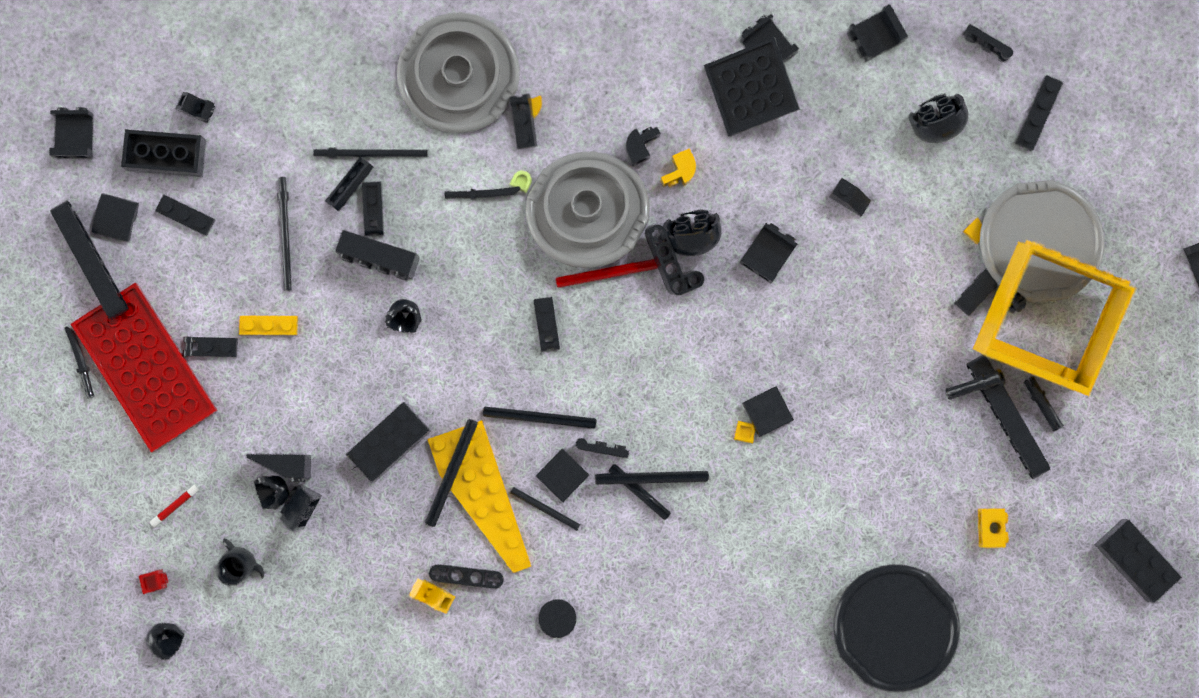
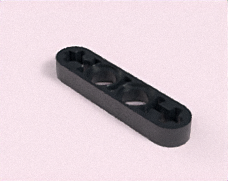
M436 564L429 570V577L435 582L497 589L504 583L503 574L493 570ZM437 567L440 568L441 572H447L446 568H450L448 573L449 580H445V575H440L437 579L436 575L432 574V572ZM454 570L462 572L461 580L455 581L452 578L451 574ZM473 572L481 574L482 579L479 583L472 582L471 574ZM484 573H488L487 577L490 578L497 574L501 582L493 585L492 581H487V585L483 584L485 580Z

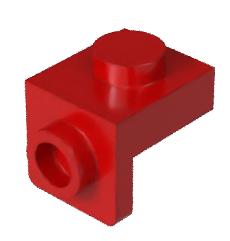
M163 569L138 576L143 594L167 588L168 576L166 572H163Z

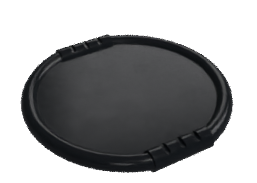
M889 564L866 571L846 588L836 607L833 632L839 657L864 684L889 692H906L928 685L946 670L958 647L960 621L954 599L929 572L913 566Z

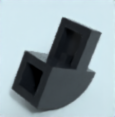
M182 92L175 109L197 120L208 123L213 115L215 103L200 99L189 92Z
M648 127L642 131L641 135L636 128L629 134L626 141V153L632 166L650 159V154L645 144L660 137L658 127Z

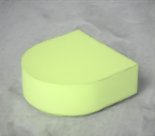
M518 171L513 176L509 185L512 187L519 186L521 188L520 191L527 194L532 178L528 172Z

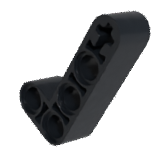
M658 224L648 226L645 230V238L668 293L671 295H683L701 287L705 279L700 271L682 273L665 228ZM654 230H658V234H656V236H652ZM661 246H664L666 249L664 256L659 254ZM668 264H671L673 266V271L671 274H668L666 272V266ZM693 274L697 277L695 284H692L690 281V277ZM676 281L680 284V289L677 292L673 289V284Z

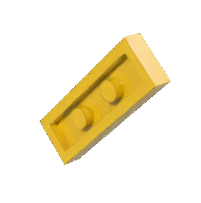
M239 316V335H298V316Z

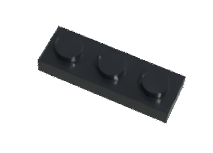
M359 157L325 202L339 212L351 195L357 191L363 180L370 174L374 166Z
M164 194L155 210L157 213L205 236H208L215 222L214 218Z

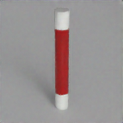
M194 484L153 518L150 524L156 527L197 493L199 488Z

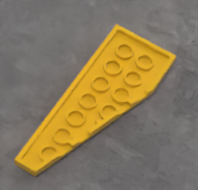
M478 421L451 491L511 571L515 573L532 567L483 421ZM464 427L427 439L442 479Z

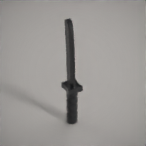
M517 186L490 190L445 191L444 195L445 199L471 198V200H476V198L514 195L521 188Z
M66 326L64 329L79 368L76 369L77 373L81 374L86 397L93 398L95 396L88 375L90 368L86 366L75 332Z

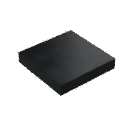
M777 386L742 403L759 437L794 420Z
M563 449L536 475L562 502L589 476Z

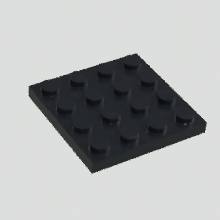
M775 37L703 65L728 137L801 110Z

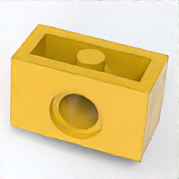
M978 508L979 547L1006 548V543L1009 542V535L1006 532L1005 524H1008V513L1005 512V508ZM993 522L998 526L995 533L990 531V525Z

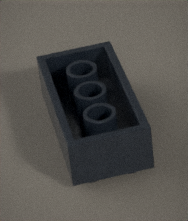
M125 129L121 167L131 172L203 177L206 139L201 135Z
M343 229L335 250L340 255L339 258L345 262L353 264L356 261L361 267L370 270L372 267H375L378 272L389 275L391 272L394 273V276H397L396 278L407 281L408 278L413 280L420 257L414 252Z
M402 402L348 451L346 455L371 483H375L427 436L431 430L407 403Z
M1121 519L1094 544L1148 603L1155 604L1182 578L1129 519Z

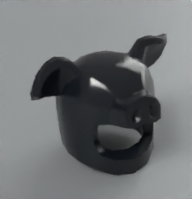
M226 538L223 539V543L228 551L220 558L216 568L218 579L222 584L228 586L237 585L246 580L254 570L260 573L261 579L264 578L262 566L256 563L254 555L249 550L243 547H234L232 542Z

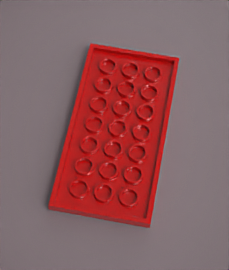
M135 282L120 292L129 308L128 311L111 320L100 304L72 322L71 326L150 452L153 453L218 410L138 283Z

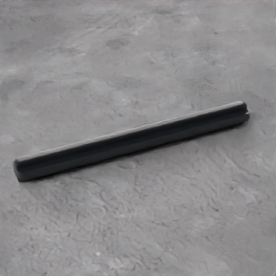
M487 406L483 408V416L592 429L596 428L597 423L595 418Z
M468 419L426 518L425 524L430 527H435L478 425V422L473 419Z
M708 471L608 473L595 475L596 485L707 482L709 480Z

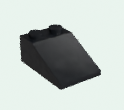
M246 454V458L284 478H290V482H306V478H311V455Z
M300 484L298 487L295 486L290 493V497H292L288 504L285 503L280 512L282 514L280 520L292 532L305 528L322 497L321 494Z

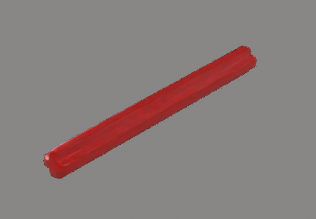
M649 259L557 277L555 281L556 286L561 288L658 268L655 260Z

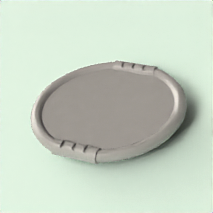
M448 13L434 17L417 27L399 54L397 81L403 101L420 121L439 131L468 133L492 124L500 118L510 103V97L514 96L518 91L520 68L513 44L498 26L478 15Z
M578 152L554 161L542 170L526 198V221L534 241L548 256L572 267L594 268L621 259L633 250L649 222V198L640 177L625 162L611 155L599 152Z
M1054 180L1018 183L997 197L989 207L982 222L980 231L981 255L988 272L998 285L1002 281L1018 241L1025 243L1026 240L1043 245L1045 248L1060 252L1062 255L1075 258L1079 262L1092 265L1096 269L1100 267L1105 243L1100 218L1092 204L1081 193L1068 185ZM1031 255L1016 291L1022 294L1026 301L1031 303L1064 300L1080 292L1092 279Z

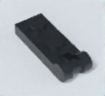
M970 23L962 34L966 36L965 39L970 43L976 42L981 45L985 52H993L998 55V59L1001 62L1008 61L1013 55L1011 47Z
M523 94L521 97L511 96L510 105L513 113L517 149L537 147L530 94ZM524 104L525 109L520 110L519 105Z
M362 182L364 235H384L382 182ZM370 221H377V226H371Z
M553 298L533 299L541 352H546L547 349L553 348L554 350H560ZM552 336L553 341L546 342L545 337Z
M183 337V343H185L183 356L237 357L238 338ZM193 343H198V350H193Z
M579 438L576 441V447L580 450L627 459L629 456V450H626V446L615 444L614 448L607 447L606 442L596 441L595 444L587 443L584 438Z

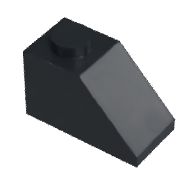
M843 178L839 180L829 198L862 217L871 202L858 187Z

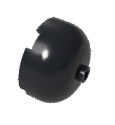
M946 93L934 96L920 104L921 108L917 112L909 114V121L916 136L929 143H941L956 137L966 127L969 118L965 100L962 95L957 93L954 96L948 97ZM936 102L940 115L937 116L932 105L925 104ZM918 115H920L923 126H919Z
M700 209L680 214L681 217H678L676 220L671 221L668 219L663 224L674 252L682 256H698L711 251L719 243L722 234L719 215L717 213L709 214L708 210ZM687 214H694V215H696V216L694 217V222H695V224L692 226V225H691L690 217L684 216V215H687Z

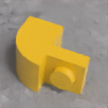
M690 148L672 156L676 171L661 177L663 187L667 185L669 188L679 184V180L682 181L683 186H686L693 179L696 162Z
M419 578L408 595L446 614L456 597L439 586Z

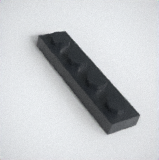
M1048 75L1044 76L1015 144L1030 151L1034 150L1063 85L1062 81Z

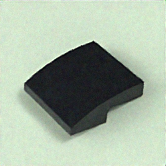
M102 193L96 208L91 232L126 242L130 241L133 222L137 218L139 203Z

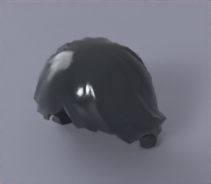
M407 299L395 301L385 316L387 328L402 333L417 332L416 330L422 322L417 304Z
M275 475L261 476L254 480L255 490H257L256 494L263 510H276L288 499V486L282 477Z
M157 623L148 631L146 644L157 658L170 660L176 654V651L179 650V647H181L184 633L176 624ZM165 634L168 639L162 640L163 635Z

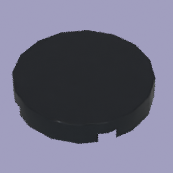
M553 599L541 607L538 614V623L546 635L553 638H562L573 631L576 625V612L569 602L562 599Z

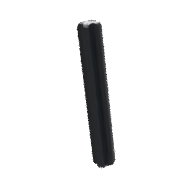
M613 464L608 470L609 473H625L616 464ZM623 484L663 520L670 516L671 512L639 484Z

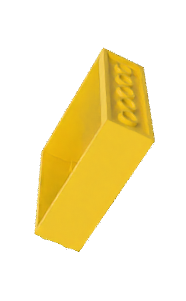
M1028 240L1025 243L1018 241L972 349L1089 396L1136 288L1130 286L1131 282L1126 279L1118 278L1109 272L1096 269L1092 265L1079 262L1075 258L1062 255V253L1045 248L1038 243ZM1031 255L1112 287L1077 370L996 339Z

